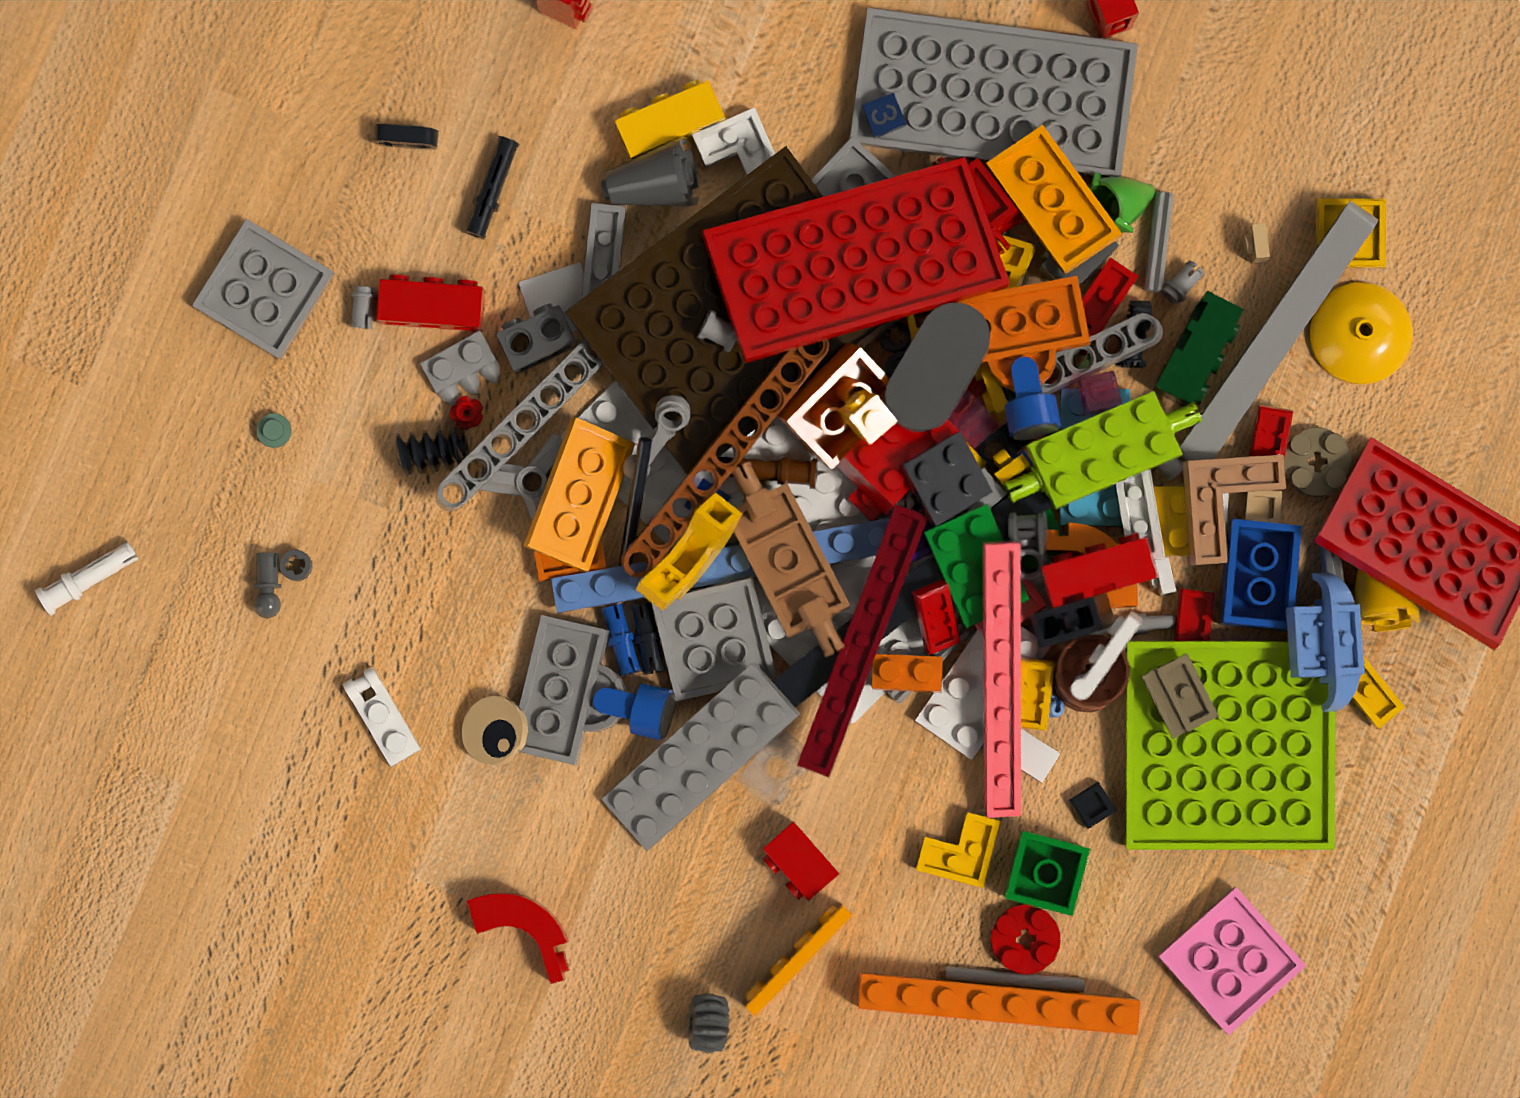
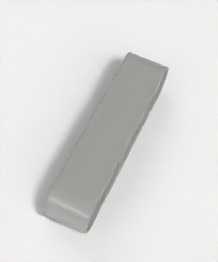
M1138 314L1089 337V346L1057 352L1055 366L1059 369V378L1052 384L1043 383L1041 385L1042 394H1053L1156 345L1162 338V325L1149 314ZM1149 321L1153 324L1154 332L1150 338L1142 340L1137 335V328L1142 322ZM1113 336H1119L1122 340L1121 350L1113 355L1108 354L1105 347L1106 342ZM1081 351H1088L1091 357L1090 364L1085 369H1077L1074 362L1076 355ZM1002 387L1004 396L1008 401L1016 399L1012 390Z

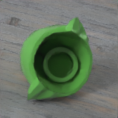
M1098 172L1093 175L1089 185V189L1121 233H1133L1134 228L1130 225L1140 217L1155 195V188L1152 184L1122 176L1101 178V174Z

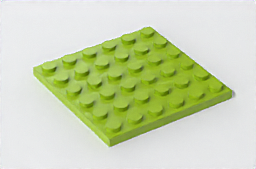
M1128 641L1126 644V656L1130 665V675L1126 686L1125 849L1335 850L1336 711L1322 712V704L1327 701L1329 696L1328 684H1320V677L1291 678L1288 641ZM1187 653L1218 717L1173 739L1141 675Z

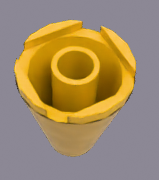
M1358 569L1353 599L1355 605L1360 604L1362 631H1364V625H1374V632H1388L1412 627V620L1417 623L1420 622V611L1415 602Z

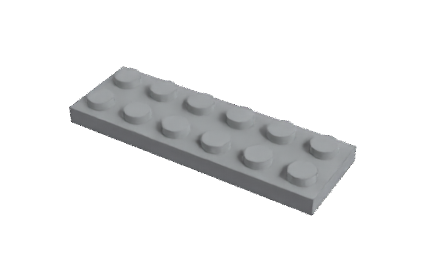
M753 662L601 800L645 850L648 851L794 721L800 713L759 666Z

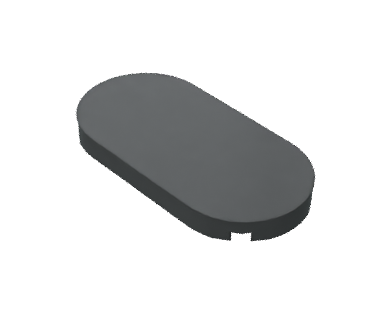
M948 303L934 309L924 320L886 387L885 400L887 408L896 419V423L902 428L912 432H925V430L942 426L953 413L984 360L990 346L989 326L978 310L963 303Z

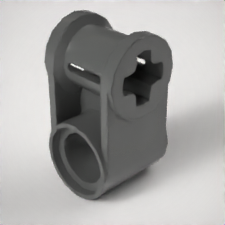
M1039 511L1038 515L1017 516L1016 512H1010L1008 523L1010 541H1018L1020 543V578L1024 580L1036 579L1042 573V567L1046 566L1048 558L1046 512ZM1032 554L1038 559L1039 566L1034 569L1025 567L1021 560L1022 556Z

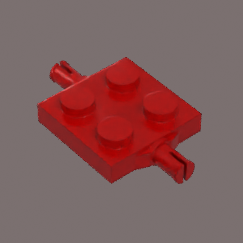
M943 157L937 159L940 164L946 162ZM976 158L968 166L998 251L1002 255L1005 251L998 241L1007 251L1011 245L1000 233V230L1007 222L1018 215L1019 211L981 161ZM934 161L931 166H935L938 164L936 161Z

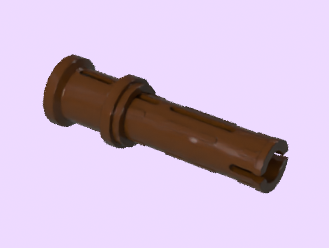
M719 456L717 459L721 463L726 464L733 457ZM789 456L780 457L779 460L743 457L736 466H739L745 479L747 477L742 469V464L751 462L758 480L777 481V484L781 486L787 483L809 485L810 489L816 488L818 458H812L811 461L790 460Z

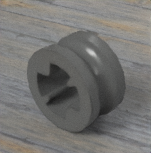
M297 549L290 550L280 560V570L290 580L302 581L312 572V560L303 551ZM294 556L300 561H305V568L300 567L303 572L298 575L293 570L288 571L287 568L288 563L292 564L290 559Z

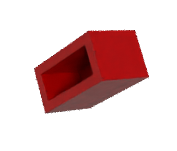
M794 821L763 848L766 855L762 860L775 874L781 870L790 881L785 886L797 900L804 896L809 902L840 874Z

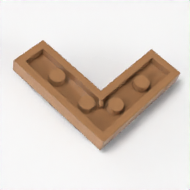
M1284 455L1183 461L1190 565L1228 563L1223 494L1286 489Z

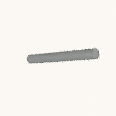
M947 966L945 969V980L1072 992H1084L1085 979L1019 974L1015 972Z

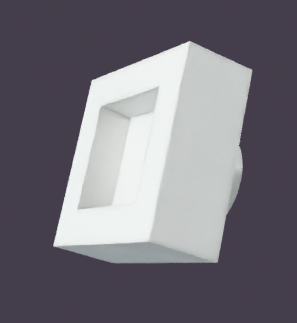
M1169 557L1156 560L1159 578L1149 580L1151 589H1157L1158 596L1176 592Z

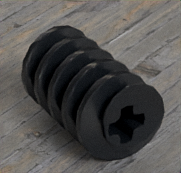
M464 426L462 436H458L454 427L450 428L448 438L444 437L441 429H437L434 439L430 438L427 430H423L420 441H417L413 432H409L407 442L403 441L400 433H396V450L399 466L402 467L406 475H412L414 465L420 474L426 473L428 463L434 473L439 472L442 462L447 471H453L455 461L459 465L469 455L466 427Z

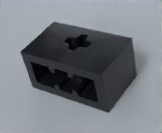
M1107 593L1030 615L1039 648L1109 629L1115 622Z

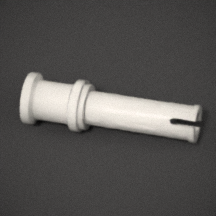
M126 541L72 574L70 572L61 574V579L44 589L39 587L35 589V592L45 610L52 616L56 613L57 608L72 599L78 601L83 596L85 590L113 575L125 566L139 560L130 543Z

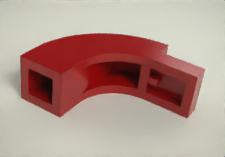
M502 892L467 900L477 934L504 926L524 930L534 938L539 946L550 984L566 979L564 972L570 971L565 952H558L556 946L567 943L569 940L559 920L544 905L527 896Z

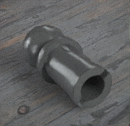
M256 553L257 576L256 584H253V588L260 589V594L255 599L254 609L258 616L269 619L276 616L281 608L280 599L274 594V589L281 588V584H278V553Z

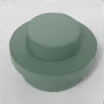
M273 413L264 416L257 426L259 440L270 448L284 446L292 434L289 421L280 414Z

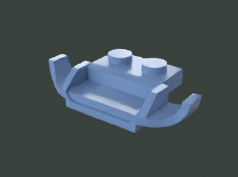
M1312 573L1313 580H1316L1321 586L1322 599L1315 600V606L1286 608L1291 678L1320 677V684H1328L1329 696L1327 701L1322 704V712L1338 711L1344 708L1353 698L1358 688L1360 675L1365 674L1360 604L1355 605L1350 590L1336 575L1332 573Z

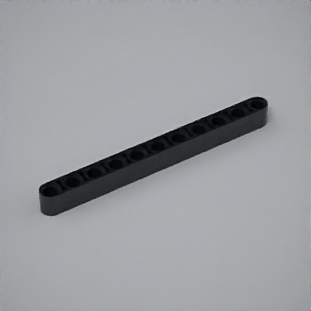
M1037 491L1016 500L1014 503L1007 497L995 506L991 512L1005 542L1010 540L1008 525L1010 512H1016L1017 516L1038 515L1039 511L1046 512L1053 506L1045 492ZM933 556L905 577L882 640L917 613L912 592L943 580ZM851 620L837 630L842 643ZM831 640L828 641L834 654L825 657L819 644L772 680L795 708L828 683L840 652H836Z

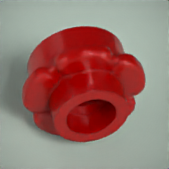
M469 396L458 398L455 401L456 404L450 409V417L456 422V426L460 429H464L465 426L466 430H469L471 427L480 425L483 420V406L481 402L476 398L470 399ZM465 410L470 411L469 416L464 415Z

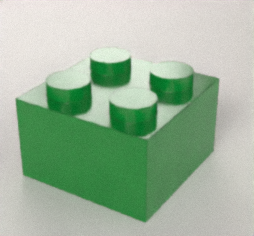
M1020 830L1002 898L1073 916L1091 848Z

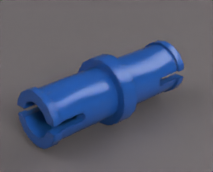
M623 604L603 608L601 612L610 636L607 642L609 647H613L620 676L641 671L632 642L635 636L634 633L629 631L623 611Z

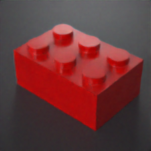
M949 420L942 426L925 430V432H912L895 423L872 444L861 439L842 458L837 468L887 515L911 490L899 465L959 430Z

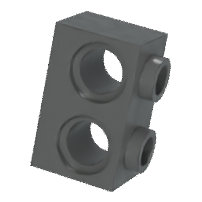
M551 303L543 305L533 311V317L521 321L520 318L513 319L501 326L503 331L496 333L516 374H520L578 346L559 305L552 307ZM550 321H556L561 325L560 333L554 338H547L543 335V328ZM518 336H527L530 341L529 347L524 352L513 351V340Z

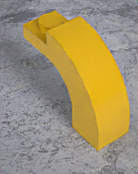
M715 492L695 511L681 539L671 552L639 582L636 590L662 611L676 598L680 600L700 579L721 552L735 530L742 513Z

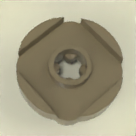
M1315 427L1303 430L1287 444L1284 458L1285 479L1298 492L1310 497H1322L1331 494L1344 485L1351 471L1352 457L1345 439L1340 434L1326 428ZM1314 453H1319L1320 458L1325 459L1326 462L1325 465L1321 466L1319 472L1314 471V466L1307 463L1308 459L1313 458Z

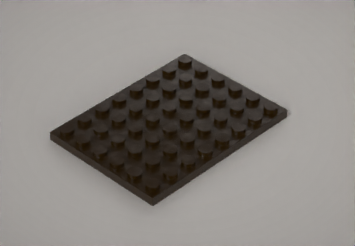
M787 146L783 147L565 311V314L652 430L657 426L655 410L660 399L675 395L682 397L688 402L690 406L689 422L686 426L677 430L675 435L664 445L686 475L784 354V352L745 363L737 340L728 353L724 351V346L706 337L700 339L697 336L710 310L715 311L716 316L731 323L702 237L703 231L823 197ZM901 318L828 339L829 349L826 355L795 394L847 342L862 349ZM816 342L805 345L803 348L807 354L816 355L820 349V344ZM792 363L784 364L781 369L782 377L787 382H794L798 377L797 367ZM764 390L760 395L759 401L764 408L772 409L776 405L777 398L774 392ZM668 411L663 415L666 419L672 421L682 417L676 411ZM742 417L738 422V430L742 435L747 436L755 430V423L749 417ZM728 444L718 446L716 457L721 456L731 446Z

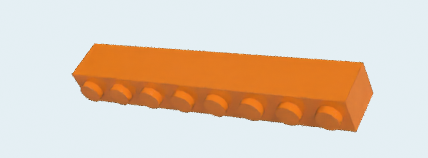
M860 972L857 1007L864 1010L1138 1035L1141 1000L1121 996Z

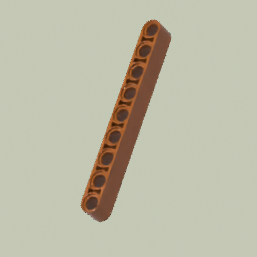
M828 339L819 341L820 349L816 355L807 354L803 346L784 352L625 550L621 557V565L626 574L635 578H642L657 566L689 526L695 511L718 490L823 359L829 349ZM786 363H792L798 369V377L794 382H787L782 377L781 369ZM764 390H770L776 395L777 402L772 409H766L760 404V395ZM742 417H749L755 423V431L751 436H744L738 430V422ZM721 444H728L733 449V458L729 463H721L716 457V450ZM699 471L708 472L712 478L710 488L705 491L699 490L694 483V477ZM678 498H684L690 504V512L683 518L677 517L672 510V505ZM657 525L665 526L669 533L667 541L661 545L655 544L650 537L652 528ZM636 552L643 553L647 559L645 569L640 572L632 571L628 564L630 556Z

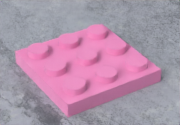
M1237 887L1231 889L1158 955L1160 960L1227 1035H1230L1306 967L1303 961Z

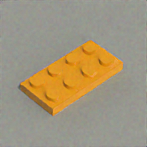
M1041 125L986 162L988 170L1016 206L1019 213L1064 275L1122 237L1119 228L1044 125Z
M571 417L523 546L575 569L588 572L624 477L623 464L632 455L636 443L582 419Z
M842 904L837 909L830 905L818 918L821 925L812 934L807 929L794 943V947L797 950L788 959L783 954L769 969L773 975L764 984L761 980H758L745 994V997L748 999L745 1003V1008L756 1017L853 916L852 913Z

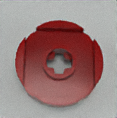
M1020 904L1008 908L998 917L991 930V947L995 957L1004 967L1019 974H1034L1044 970L1055 961L1060 949L1061 936L1056 921L1047 911L1028 904ZM1028 929L1030 935H1035V941L1030 943L1029 949H1024L1022 944L1016 943V937L1021 936V930Z

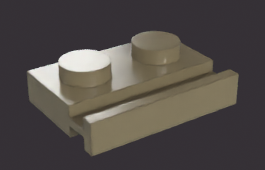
M1187 653L1141 675L1171 738L1174 739L1218 717Z

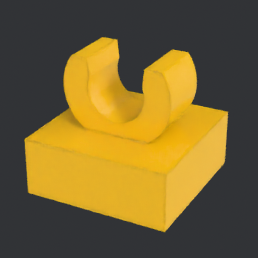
M1002 449L993 456L994 464L999 470L994 474L995 481L1004 491V482L1031 472V464L1023 454L1012 460L1006 450Z

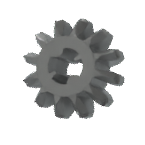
M703 993V995H694L689 1004L688 1023L686 1026L688 1028L687 1038L691 1049L702 1053L722 1052L725 1044L728 1042V1032H730V1009L725 997Z

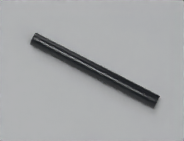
M640 437L638 440L618 566H622V555L637 537L653 441L647 437ZM634 553L629 558V565L633 563Z

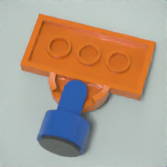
M1078 276L993 291L955 302L972 306L987 321L990 331V346L980 366L988 365L992 377L1001 386L1015 391L1016 399L1004 406L1010 436L1016 440H1032L1056 433L1061 427L1056 396L1042 394L1041 385L1051 377L1056 365L1057 351L1090 345Z

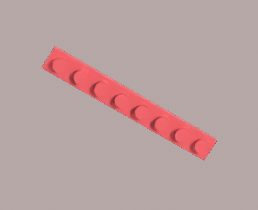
M1018 541L983 542L984 814L987 818L1021 816L1020 543Z

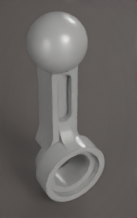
M675 395L666 396L660 399L656 405L655 418L657 426L648 437L653 441L647 477L651 469L650 464L666 442L675 435L677 430H680L689 422L690 406L682 397ZM668 411H676L682 417L672 421L666 419L663 415ZM636 455L629 456L623 464L624 475L630 481H632Z

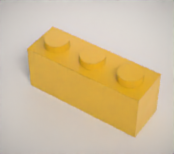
M694 80L685 84L680 93L673 96L665 93L653 98L650 101L651 105L639 110L638 107H632L619 114L620 118L615 120V125L628 156L632 160L674 139L684 138L686 141L693 138L692 134L724 121L725 115L710 81L707 80L701 83L700 80Z

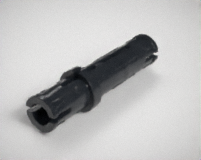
M499 136L479 195L474 196L472 203L475 206L467 228L464 231L466 234L485 240L493 213L498 212L500 204L497 202L508 176L514 155L519 147L518 142Z

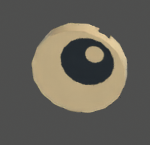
M498 696L482 698L470 707L464 717L461 730L463 745L469 755L480 763L495 766L509 763L526 744L528 735L527 718L523 710L519 709L511 699Z

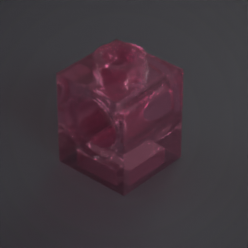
M1114 370L1082 377L1078 380L1077 387L1084 416L1106 412L1122 405Z
M965 390L948 419L961 431L965 441L973 449L999 426L984 405L968 390Z

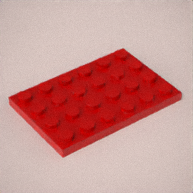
M1370 437L1314 542L1495 651L1501 645L1520 605V526Z

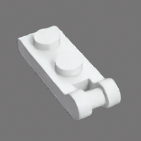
M1130 611L1126 619L1119 615L1108 633L1113 635L1112 639L1106 647L1102 644L1098 645L1088 660L1093 664L1088 673L1079 674L1075 678L1071 686V692L1075 698L1086 699L1092 694L1141 624V617Z
M371 666L363 671L364 675L354 681L349 679L342 685L390 767H393L422 749L376 670ZM372 687L376 696L365 701L361 692Z

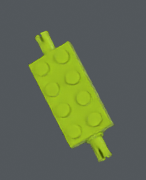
M1150 392L1028 444L1026 448L1033 463L1031 472L1004 482L1005 491L1007 493L1020 488L1010 492V495H1008L1012 503L1037 491L1045 492L1054 510L1180 457L1183 453L1175 438V433L1201 423L1200 412L1186 417L1195 413V410L1198 409L1196 404L1191 402L1189 405L1166 414L1163 412L1155 392Z

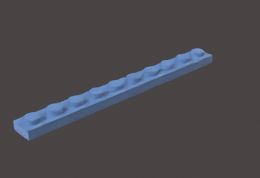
M890 518L814 531L813 534L829 565L875 557ZM740 545L724 547L691 589L708 587L751 576L753 578L757 577ZM647 561L630 564L629 567L634 572H640L645 569ZM622 566L552 578L557 613L646 598L636 590L639 582L644 577H632L625 573Z

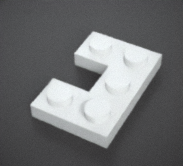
M755 108L692 134L706 168L738 155L747 175L775 154Z

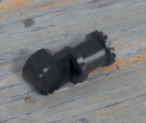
M1129 301L1132 304H1128V307H1131V309L1127 308V312H1130V314H1127L1128 319L1142 313L1152 316L1150 301ZM1145 321L1138 326L1137 335L1140 339H1146L1151 322ZM1116 336V338L1119 339L1120 351L1122 348V340L1119 336ZM1143 351L1116 363L1115 367L1128 368L1130 366V368H1133L1134 366V368H1145L1146 361L1143 360Z

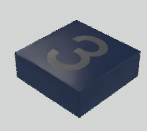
M894 93L862 105V110L874 139L906 127V121Z

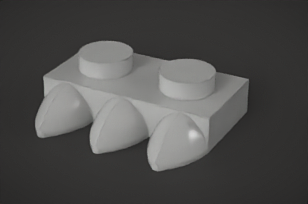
M481 331L472 334L420 363L438 396L452 406L456 404L455 401L459 398L457 384L465 391L477 395L480 386L478 372L492 383L497 384L500 378L498 361Z

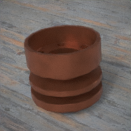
M1095 634L1075 638L1057 655L1054 660L1053 691L1066 707L1076 712L1092 713L1104 709L1124 692L1129 682L1130 665L1123 649L1088 698H1075L1071 692V686L1075 678L1085 670V667L1089 671L1093 666L1088 660L1098 645L1102 644L1106 647L1111 640L1110 638Z

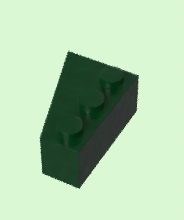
M1207 290L1198 300L1152 391L1183 407L1191 402L1200 405L1209 388L1204 383L1210 372L1216 374L1225 357L1221 352L1225 344H1231L1240 329V325L1237 322L1244 309Z

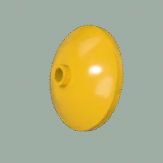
M1365 282L1346 284L1331 291L1312 316L1309 326L1311 349L1320 366L1334 378L1355 385L1373 384L1386 379L1397 371L1409 354L1413 337L1410 316L1398 297L1379 285ZM1365 324L1370 327L1371 333L1369 336H1364L1360 333V325Z

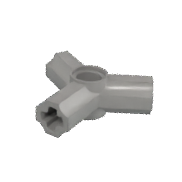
M553 434L527 467L504 464L480 490L523 497L533 521L563 440L556 434ZM484 466L482 468L481 478L485 476L486 471ZM533 474L540 475L542 478L541 488L535 492H529L526 488L527 479Z

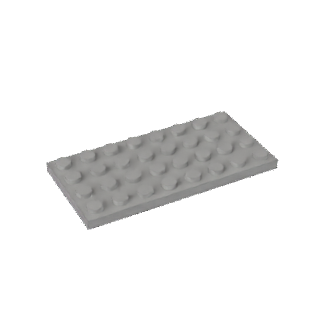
M868 8L850 138L853 136L863 146L959 159L965 157L966 160L973 161L978 158L981 162H988L1041 125H1044L1079 175L1093 176L1098 172L1101 174V178L1121 176L1138 44ZM894 93L906 121V127L874 139L862 110V105Z

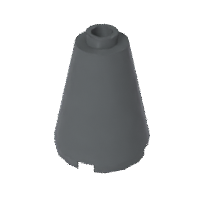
M684 138L674 139L608 170L606 178L601 180L605 199H610L614 205H697L699 196L693 197L692 190L699 188L691 150L684 151L682 147L687 141Z

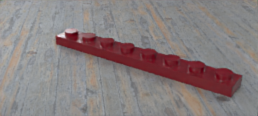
M897 504L895 505L843 641L845 647L840 649L796 766L827 778L830 777L925 527L926 515Z

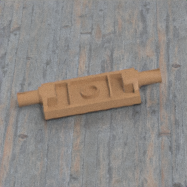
M751 462L742 464V469L747 479L744 478L739 466L731 472L744 496L743 504L736 508L742 513V516L733 532L788 639L807 629L812 630L824 652V656L828 657L834 654L828 640H831L836 652L845 647L831 620L834 615L850 608V604L788 484L786 483L769 491L767 488L763 489L752 468Z

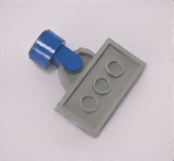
M541 615L519 704V709L523 710L527 718L528 735L526 744L518 752L577 766L585 732L604 731L611 728L621 718L630 720L631 734L661 740L668 734L675 709V694H673L671 689L645 683L640 685L636 694L628 693L623 680L614 670L602 665L609 636L608 630Z

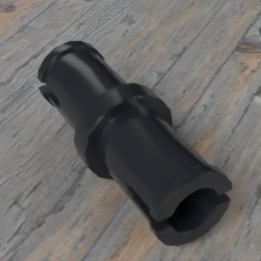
M642 603V608L639 604L631 606L637 634L634 637L635 645H639L643 675L654 674L652 661L654 671L657 673L665 671L659 645L661 639L659 632L656 630L652 603Z

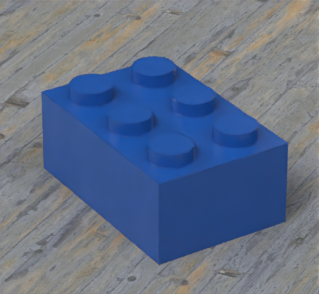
M1232 519L1227 522L1226 545L1228 563L1223 564L1218 625L1288 631L1286 608L1295 607L1302 533L1301 525Z

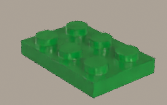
M988 504L979 506L923 532L943 580L949 584L951 598L965 628L983 621V542H1004ZM1020 579V603L1029 600V597Z

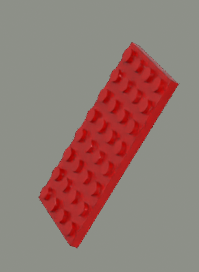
M965 157L707 229L702 233L745 363L934 309L944 304L955 303L1007 288L1010 284Z

